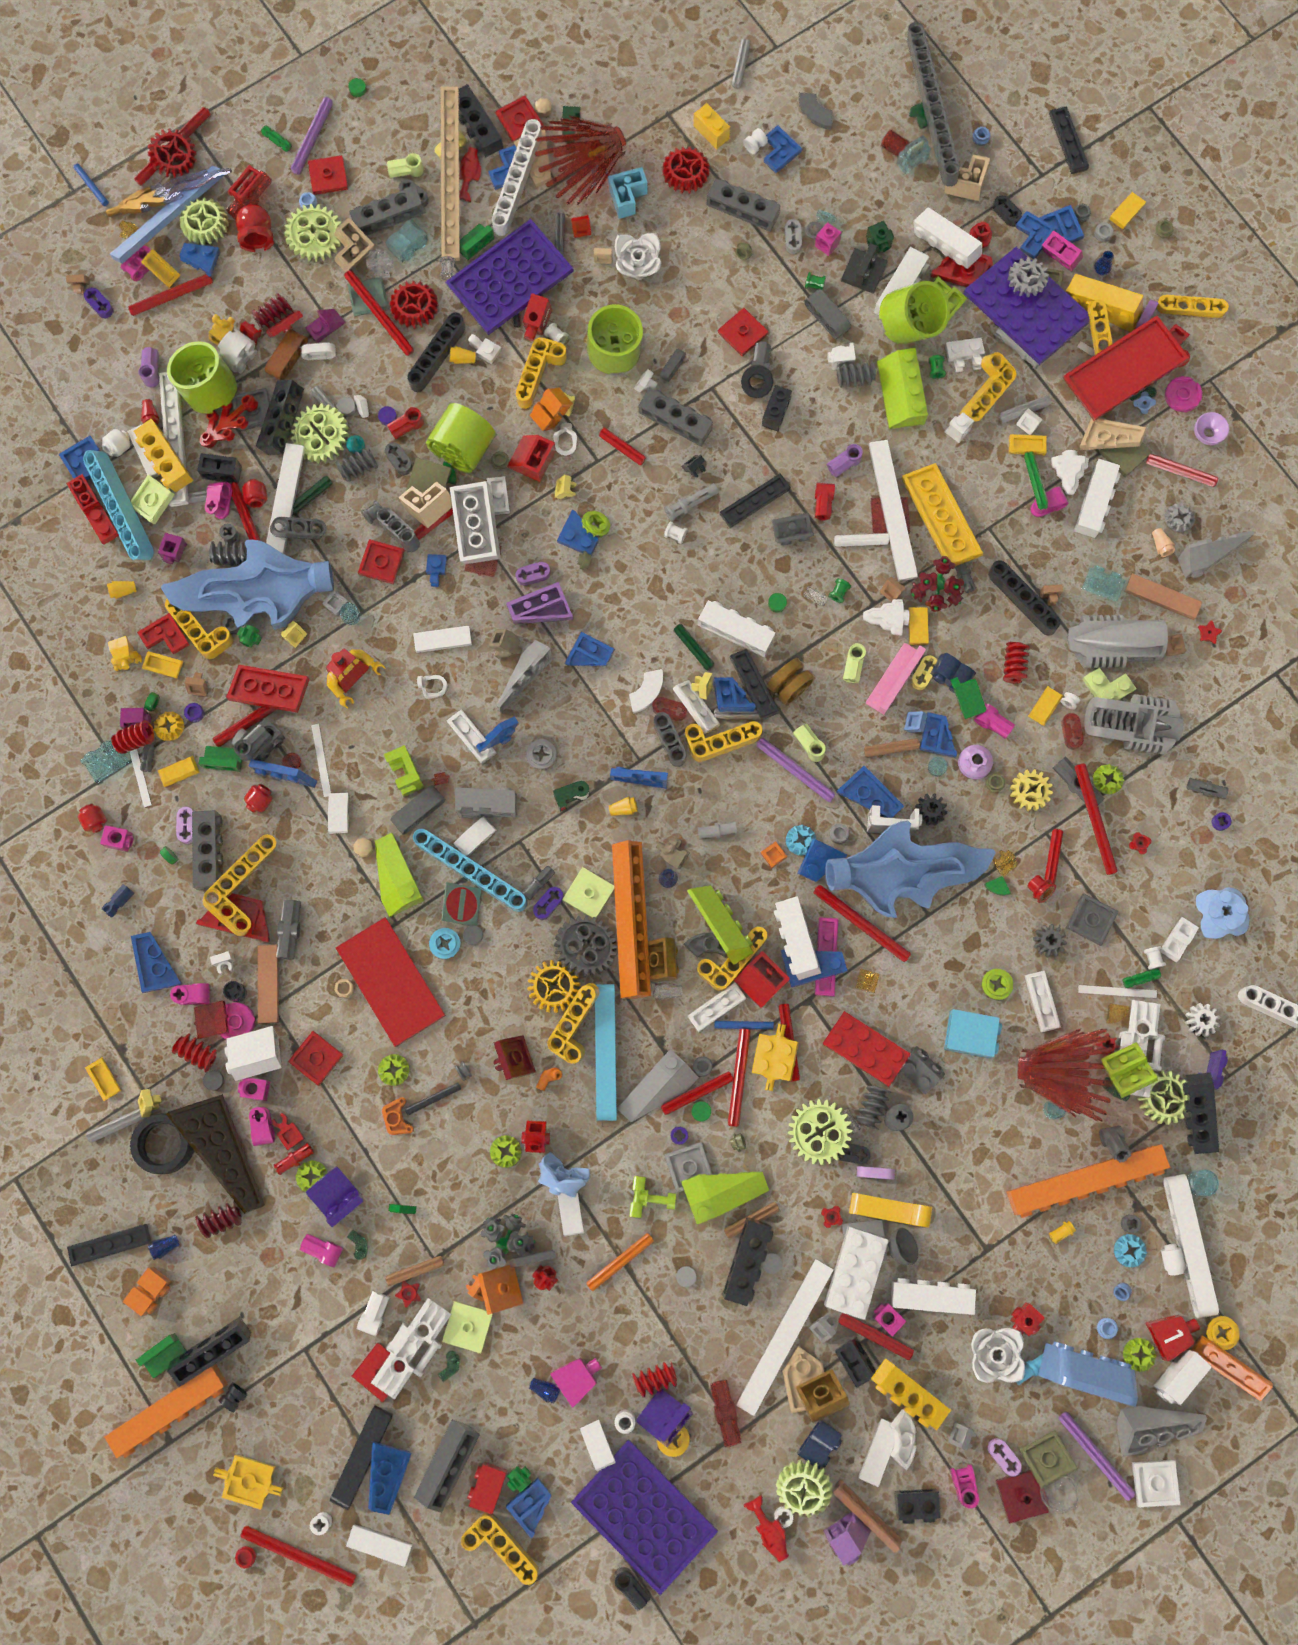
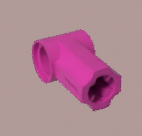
M985 703L986 712L976 715L974 721L979 726L985 729L989 728L1006 739L1015 724L1001 716L995 707Z
M306 1234L299 1250L318 1258L319 1262L335 1268L343 1248L332 1242H325L310 1234Z

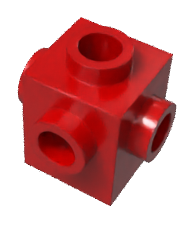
M547 1121L526 1122V1130L522 1132L521 1143L525 1144V1152L545 1153L546 1145H550Z
M1025 1302L1022 1307L1018 1306L1011 1315L1013 1317L1010 1321L1014 1324L1012 1326L1014 1330L1021 1332V1335L1024 1333L1030 1336L1031 1334L1035 1335L1040 1330V1324L1045 1317L1030 1303Z

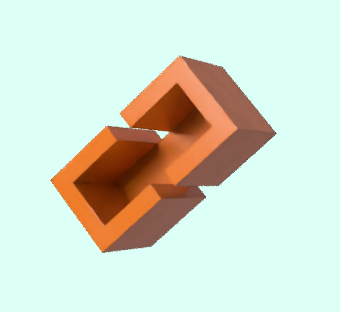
M560 387L548 388L543 393L540 402L534 405V410L531 412L530 417L542 431L554 430L562 419L559 412L561 415H565L573 403Z
M149 1267L138 1280L137 1284L139 1286L132 1288L123 1300V1303L141 1317L148 1314L151 1315L158 1306L156 1303L159 1297L163 1298L169 1292V1285L172 1281L156 1268Z

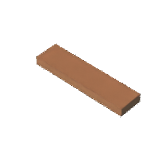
M1133 573L1124 590L1126 593L1192 620L1196 619L1202 604L1199 600Z
M258 945V1024L279 1023L278 945Z
M839 1480L835 1484L833 1494L896 1553L901 1547L902 1538L842 1480Z

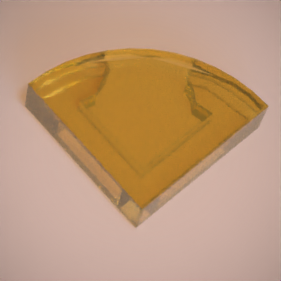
M1110 1003L1108 1006L1107 1024L1121 1021L1128 1014L1130 1007Z

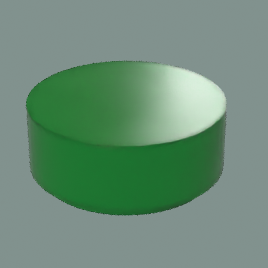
M354 78L348 84L349 92L352 96L361 97L366 93V84L362 79Z
M774 593L769 597L768 607L771 611L779 613L786 608L787 599L783 594Z
M151 692L145 701L144 709L150 712L154 711L159 703L160 696Z
M167 846L160 850L161 856L169 864L173 865L179 860L175 853Z
M703 1101L695 1103L691 1110L693 1118L699 1122L708 1120L711 1116L709 1104Z

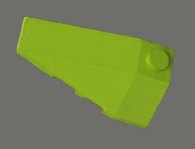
M393 833L375 840L381 901L388 916L392 917L425 901Z
M762 1171L739 1172L737 1174H699L681 1181L697 1225L716 1218L769 1191Z

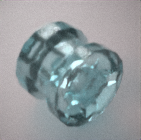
M346 603L341 606L339 613L343 622L347 625L357 624L360 620V613L357 607L352 603Z
M1058 1099L1049 1100L1045 1103L1043 1112L1049 1119H1060L1066 1114V1105Z

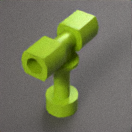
M634 1176L632 1188L634 1198L630 1205L629 1217L641 1218L642 1207L647 1206V1202L665 1204L667 1209L675 1210L676 1193H668V1197L650 1195L648 1190H645L646 1177Z

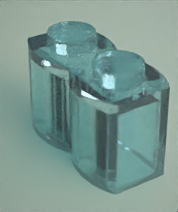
M411 219L399 231L388 238L386 245L401 262L410 260L416 250L424 248L428 238L427 234Z

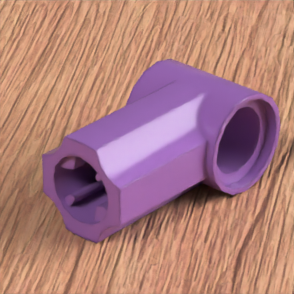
M145 347L142 350L141 367L138 371L147 387H155L160 381L158 376L159 352L152 347Z
M857 444L849 445L846 451L827 463L829 472L836 478L850 467L858 465L862 458V448ZM856 453L858 457L853 458L849 454Z

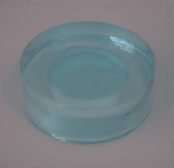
M934 757L928 764L929 773L935 777L944 775L948 768L946 760L942 757Z

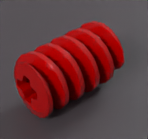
M1008 642L1005 649L1007 654L1005 655L1006 661L1004 666L1006 668L1003 670L1005 674L1003 681L1012 684L1022 683V679L1028 676L1022 673L1028 671V668L1023 665L1029 663L1028 660L1023 659L1029 656V653L1024 652V650H1029L1030 646L1021 642Z
M143 720L141 723H135V725L125 727L123 730H118L116 735H112L111 742L118 753L125 754L151 744L154 741V730L148 721Z
M189 1033L185 1037H179L174 1043L172 1053L177 1054L180 1058L184 1057L185 1061H191L192 1065H198V1069H204L205 1073H207L216 1060L217 1049L210 1053V1045L203 1048V1041L197 1045L198 1038L195 1037L190 1041L191 1034Z
M670 1361V1367L663 1362L662 1369L655 1365V1372L648 1367L647 1375L640 1370L638 1378L632 1373L637 1391L643 1398L646 1397V1390L651 1395L654 1394V1388L661 1392L662 1385L668 1390L670 1382L674 1387H677V1376L672 1361Z

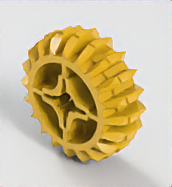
M550 960L549 967H547L546 962H543L544 969L541 970L537 966L536 969L539 973L531 972L535 980L528 979V983L533 984V986H529L527 989L528 991H534L529 997H537L533 1003L537 1005L541 1002L540 1010L544 1009L546 1005V1012L550 1013L551 1007H554V1012L558 1013L559 1006L562 1011H565L564 1004L567 1003L569 1006L571 1004L569 1000H573L575 997L573 993L577 994L579 991L574 989L580 986V982H574L579 977L576 975L571 976L575 970L573 969L569 973L567 971L569 966L562 968L561 961H558L557 966H554V961ZM552 971H558V972H559V973H558L554 978H552V979H548V978H546V977H543V976H544L546 973H548V972H552ZM564 975L570 981L569 992L561 986ZM539 981L547 987L544 998L538 992ZM558 982L557 986L560 990L553 989V991H550L551 987L549 984ZM556 994L565 996L564 999L558 1002H549Z

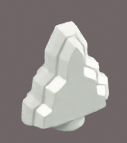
M1067 450L1062 455L1051 458L1052 468L1056 469L1057 476L1062 479V487L1067 495H1074L1079 486V479L1083 477L1084 470L1088 468L1089 458L1079 456L1075 450Z
M894 599L892 603H885L881 608H872L863 612V620L871 624L880 625L883 630L891 631L893 635L902 636L903 625H908L909 610H904L903 599Z

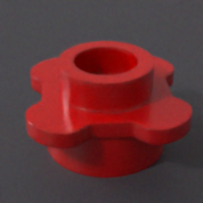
M1140 832L1134 833V838L1129 843V848L1139 851L1142 855L1147 853V848L1152 842L1151 839Z
M833 1206L831 1209H822L821 1215L824 1216V1226L826 1228H830L832 1225H842L843 1219L840 1215V1207Z

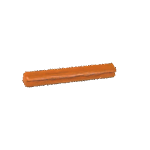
M646 1233L586 1283L591 1291L597 1289L652 1244L654 1240L651 1235Z

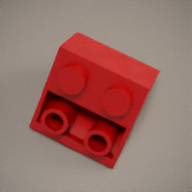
M523 435L507 468L540 482L556 453L555 442L540 435Z
M761 951L734 979V982L762 1008L789 982L790 978Z

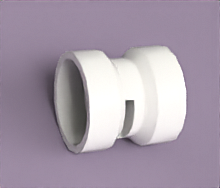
M757 128L752 133V136H748L743 140L747 151L754 155L759 151L760 147H764L768 143V139L765 133Z

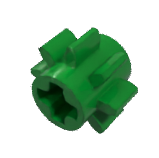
M247 625L244 628L240 627L237 633L240 638L239 642L249 648H252L255 644L259 645L262 639L259 635L260 630L251 625Z
M516 1466L506 1476L510 1480L506 1485L512 1492L516 1489L522 1492L532 1482L528 1478L532 1473L526 1466L522 1469Z

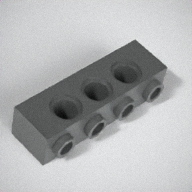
M715 178L707 194L706 205L770 232L780 214L781 206L774 200L765 199L757 193L748 192L742 187H736L725 180Z
M416 186L407 187L400 192L389 194L387 197L379 200H373L366 205L357 206L350 210L349 213L352 221L367 236L425 214L426 211Z
M649 387L639 403L640 414L701 447L712 431L713 421L708 416L696 413L693 408L681 405L674 398H668L660 390H654ZM662 405V406H664L665 408H663V409H658L657 406ZM679 414L680 417L675 418L672 415ZM691 422H694V423H696L697 425H695V426H690V425H688V424L691 423Z
M215 810L192 812L193 888L196 890H208L223 875L220 869V865L223 864V854L220 853V846L223 845L220 827L223 825L222 816ZM211 827V833L209 835H204L205 830ZM208 846H212V851L209 854H205V849ZM208 865H212L211 872L205 873V868Z

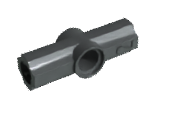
M1065 756L1053 769L1067 783L1068 789L1072 793H1076L1085 803L1081 788L1075 784V779H1078L1075 766ZM1092 785L1097 804L1099 805L1105 798Z
M290 899L283 901L282 917L277 927V936L279 937L277 958L291 960L295 957L296 941L300 936L301 929L299 922L301 901Z

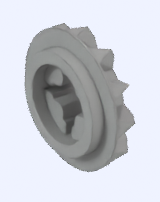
M1175 503L1167 509L1165 522L1173 531L1184 532L1193 526L1195 512H1192L1190 506L1187 507L1183 503ZM1178 513H1180V515L1185 516L1183 518V521H1181L1180 518H1175L1177 517Z
M544 739L533 741L526 751L527 761L532 767L539 770L548 769L549 766L554 764L557 757L554 745ZM543 747L544 754H547L549 756H543V759L540 762L539 756L536 754L540 753Z

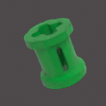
M808 272L805 288L808 289L810 287L823 291L826 276L820 277Z
M933 355L928 359L929 364H931L930 378L940 379L946 376L943 364L945 361L944 356Z
M838 578L835 581L836 585L833 591L828 596L835 602L843 603L845 600L844 596L847 590H850L851 585L846 580Z

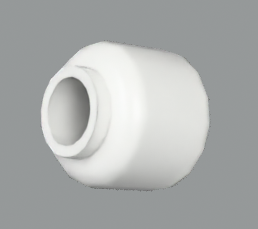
M113 429L102 438V448L108 455L119 457L130 448V437L125 431Z

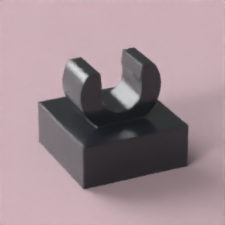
M694 455L681 466L685 472H691L694 478L699 477L696 473L697 468L701 472L706 471L705 466L702 465L705 462L702 455Z

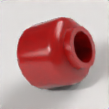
M250 479L242 486L243 500L247 505L252 508H259L265 504L268 496L266 485L257 479Z
M263 784L251 786L244 796V801L247 804L246 808L253 813H256V811L264 812L273 800L272 791Z
M88 804L79 810L80 813L77 818L84 831L97 833L104 829L103 825L107 822V818L100 806Z

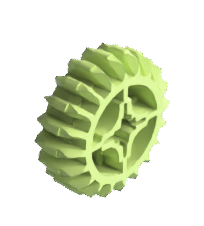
M205 197L202 201L197 198L195 203L190 201L191 205L186 206V211H181L182 216L179 217L180 227L184 236L189 241H194L195 244L201 242L202 245H205L208 242L212 245L214 240L218 243V238H223V233H227L226 227L229 226L228 215L225 213L224 207L218 201L214 202L212 198L209 201Z
M1161 1070L1159 1075L1154 1072L1158 1077V1081L1151 1084L1149 1098H1137L1138 1101H1143L1139 1108H1146L1147 1110L1144 1112V1115L1151 1114L1150 1120L1154 1121L1157 1118L1158 1124H1162L1163 1121L1166 1125H1169L1171 1121L1177 1123L1178 1118H1185L1183 1112L1186 1113L1184 1100H1187V1095H1184L1183 1083H1186V1080L1179 1081L1180 1075L1176 1074L1173 1076L1172 1071H1168L1165 1074L1164 1070ZM1164 1081V1086H1161L1160 1091H1151L1156 1083ZM1173 1086L1177 1090L1178 1096L1173 1094ZM1163 1094H1165V1097H1168V1099H1172V1100H1167V1101H1165V1099L1162 1098V1096H1158V1095H1163ZM1151 1098L1157 1102V1109L1153 1106ZM1170 1104H1178L1172 1113L1165 1114Z
M801 1459L797 1464L792 1461L790 1466L786 1465L779 1474V1480H777L776 1485L778 1487L777 1495L780 1496V1503H785V1509L791 1508L792 1514L795 1511L798 1512L799 1517H802L803 1513L808 1518L811 1517L812 1513L817 1516L819 1511H825L826 1506L830 1504V1498H832L833 1494L831 1490L832 1482H829V1475H824V1468L817 1469V1463L812 1466L809 1460L806 1461V1464H803ZM804 1483H805V1489H806L805 1494H804V1489H803Z

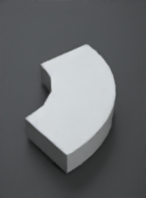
M662 669L645 672L641 687L636 692L629 694L633 714L648 708L659 695L663 684Z
M902 1409L890 1424L895 1436L894 1449L890 1455L907 1470L916 1452V1428L910 1415Z

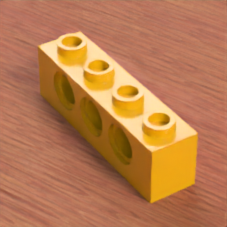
M152 419L133 431L137 436L135 441L141 449L144 447L146 450L144 455L150 462L153 461L154 465L152 467L158 475H162L161 481L167 489L171 488L176 493L194 481L159 426Z
M886 1358L871 1378L877 1383L875 1387L884 1395L887 1393L891 1394L890 1400L899 1407L901 1404L905 1405L904 1411L913 1418L915 1415L919 1416L918 1422L927 1429L931 1426L938 1430L951 1409Z

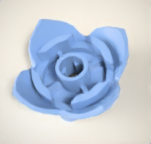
M1227 887L1223 890H1207L1196 896L1197 909L1203 914L1201 930L1205 938L1218 939L1227 934L1239 936L1248 930L1250 921L1247 912L1248 906L1239 890ZM1224 908H1226V909L1228 910V914H1227V915H1224V914H1223V913H1224V910H1223Z
M551 1152L546 1154L538 1164L541 1173L538 1182L550 1188L549 1192L554 1195L564 1193L570 1197H576L578 1190L584 1187L590 1178V1169L571 1168L567 1170L563 1167V1163Z

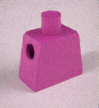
M578 1358L552 1371L550 1375L573 1408L596 1385L597 1381L593 1375L602 1369V1366L596 1358L585 1364L582 1358Z

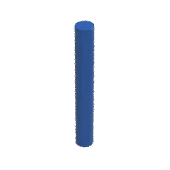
M76 163L73 166L75 171L103 206H107L108 200L80 164Z
M714 1021V1029L773 1030L774 1028L773 1022Z

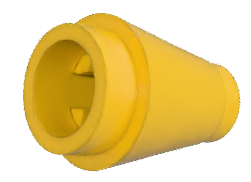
M455 346V348L451 347L449 362H454V364L475 363L476 352Z
M112 581V583H107L110 598L118 599L137 592L134 581Z
M628 796L609 805L610 815H634V812H638L635 797L630 798Z

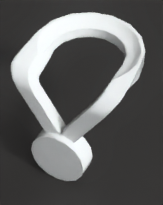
M560 424V430L554 433L553 439L556 451L561 455L567 456L576 450L577 435L572 431V424ZM565 431L572 436L573 447L568 451H564L558 446L559 435Z
M442 676L417 677L418 688H422L425 698H438L446 693L448 685ZM426 680H441L443 682V689L438 693H427L424 685Z

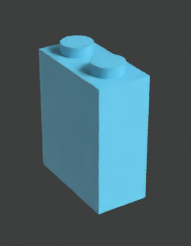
M952 1009L949 1013L944 1050L993 1058L995 1054H998L999 1043L996 1041L997 1035H1000L1002 1030V1023H999L1000 1018Z

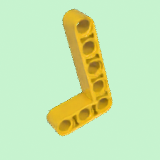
M269 834L260 837L205 892L203 897L204 907L237 936L247 934L251 927V921L228 897L273 853L276 847V839ZM262 842H269L272 847L266 849L262 846ZM255 855L257 856L258 861L251 862L248 859V856ZM236 868H241L244 870L245 874L239 876L235 873L234 870ZM228 882L230 883L231 888L224 889L222 888L221 883ZM214 895L217 898V902L210 903L207 897ZM227 908L231 910L232 915L224 916L221 910ZM244 922L246 929H238L236 923Z

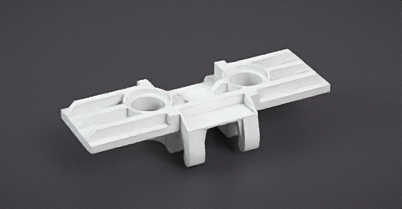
M1132 1000L1128 1032L1122 1031L1119 1034V1040H1121L1120 1050L1137 1042L1146 1056L1148 1039L1154 1040L1152 1063H1149L1153 1071L1161 1072L1162 1043L1165 1041L1164 1035L1157 1034L1161 1004ZM1145 1024L1148 1026L1149 1032L1141 1034L1138 1032L1137 1026ZM1151 1084L1129 1095L1149 1098Z
M428 1298L409 1326L402 1323L393 1340L387 1345L386 1349L390 1352V1355L371 1383L395 1400L411 1374L414 1373L422 1377L424 1374L423 1370L437 1349L442 1347V1344L436 1340V1337L452 1314ZM420 1325H426L429 1328L427 1336H422L418 1332ZM426 1341L430 1346L415 1367L411 1364V1361L420 1346ZM397 1360H402L405 1363L403 1372H397L394 1369V1363Z

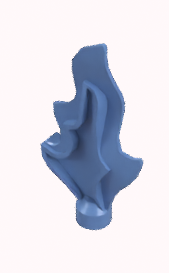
M246 540L244 543L247 548V560L241 565L232 568L199 571L181 580L161 586L170 604L183 611L228 612L234 618L237 628L246 625L254 614L266 612L270 615L271 626L274 630L287 626L295 618L304 602L314 593L333 591L334 581L330 561L315 563L299 561L279 552L262 541Z
M901 821L888 827L862 852L848 858L828 859L825 868L826 881L831 891L853 889L862 896L870 907L886 917L897 918L894 902L898 897L910 898L919 906L930 909L933 896L939 889L976 880L987 871L995 855V850L991 848H975L959 842L918 845L910 840L909 830L911 823L909 821Z

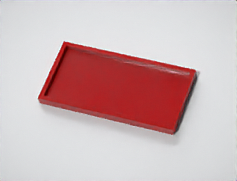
M1156 315L1065 374L1063 379L1093 421H1095L1187 362L1189 357L1158 315Z
M386 917L335 947L394 1047H397L446 1016Z

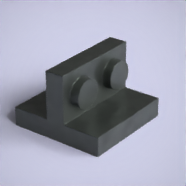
M871 243L867 252L854 248L841 282L874 294L888 260L878 257V254L875 253L877 246Z

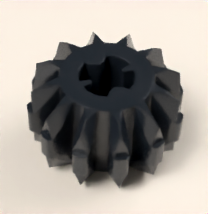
M935 793L931 798L929 794H925L924 799L920 797L918 799L919 804L915 805V808L919 809V814H922V822L924 819L926 820V826H929L931 821L934 826L938 824V821L943 822V816L948 813V811L944 810L947 807V803L941 804L943 797L937 800ZM929 806H931V809H935L933 813H931V810L930 812L927 810Z

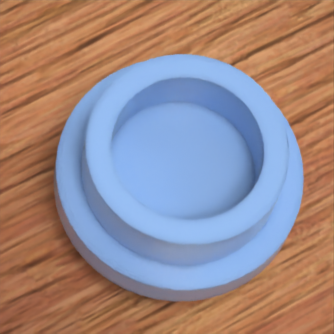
M305 192L300 196L299 204L302 209L303 205L309 209L310 204L315 208L317 199L312 193Z
M1103 1318L1097 1324V1332L1101 1337L1111 1339L1116 1336L1118 1326L1113 1319Z

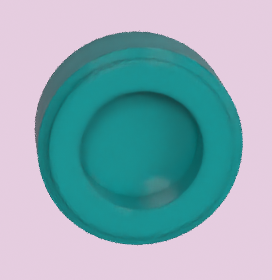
M353 435L347 439L346 446L352 454H355L357 451L362 453V449H365V442L361 436Z

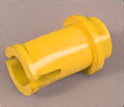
M1064 1221L1063 1225L1048 1234L1052 1241L1058 1244V1242L1069 1235L1073 1236L1076 1230L1070 1221Z

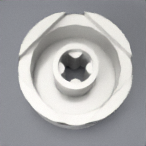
M234 329V333L229 331L218 345V348H220L219 355L230 370L241 374L246 368L245 363L256 356L257 350H255L254 341L239 330Z

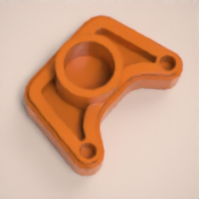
M403 1097L382 1108L386 1129L390 1135L409 1134L414 1131V1127L405 1123L402 1109L407 1102Z

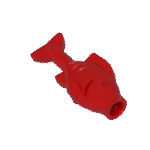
M473 147L468 148L459 166V180H463L461 190H459V199L471 202V196L468 193L470 181L478 182L481 176L478 150Z
M759 1495L754 1500L745 1503L744 1507L754 1511L760 1522V1525L756 1526V1530L761 1534L762 1545L766 1547L778 1562H781L789 1557L786 1533L779 1519H776L774 1522L767 1519L761 1508L763 1496Z

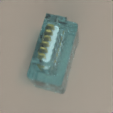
M924 135L905 146V149L899 153L897 165L904 174H908L914 167L929 159L931 147L928 145V140Z

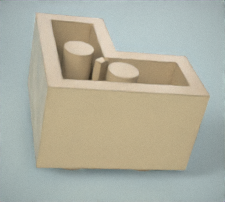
M972 155L969 168L960 167L957 184L952 187L945 186L944 193L979 201L988 174L990 158Z
M350 218L346 219L335 231V237L345 247L336 255L334 261L344 272H347L359 264L375 246Z
M437 482L423 494L412 486L399 497L407 513L427 528L452 508L449 492Z

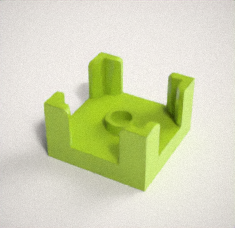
M405 745L383 754L392 771L403 768L405 772L404 776L395 780L403 797L424 788Z

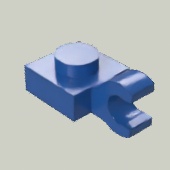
M428 554L426 573L431 574V587H439V577L446 573V555Z

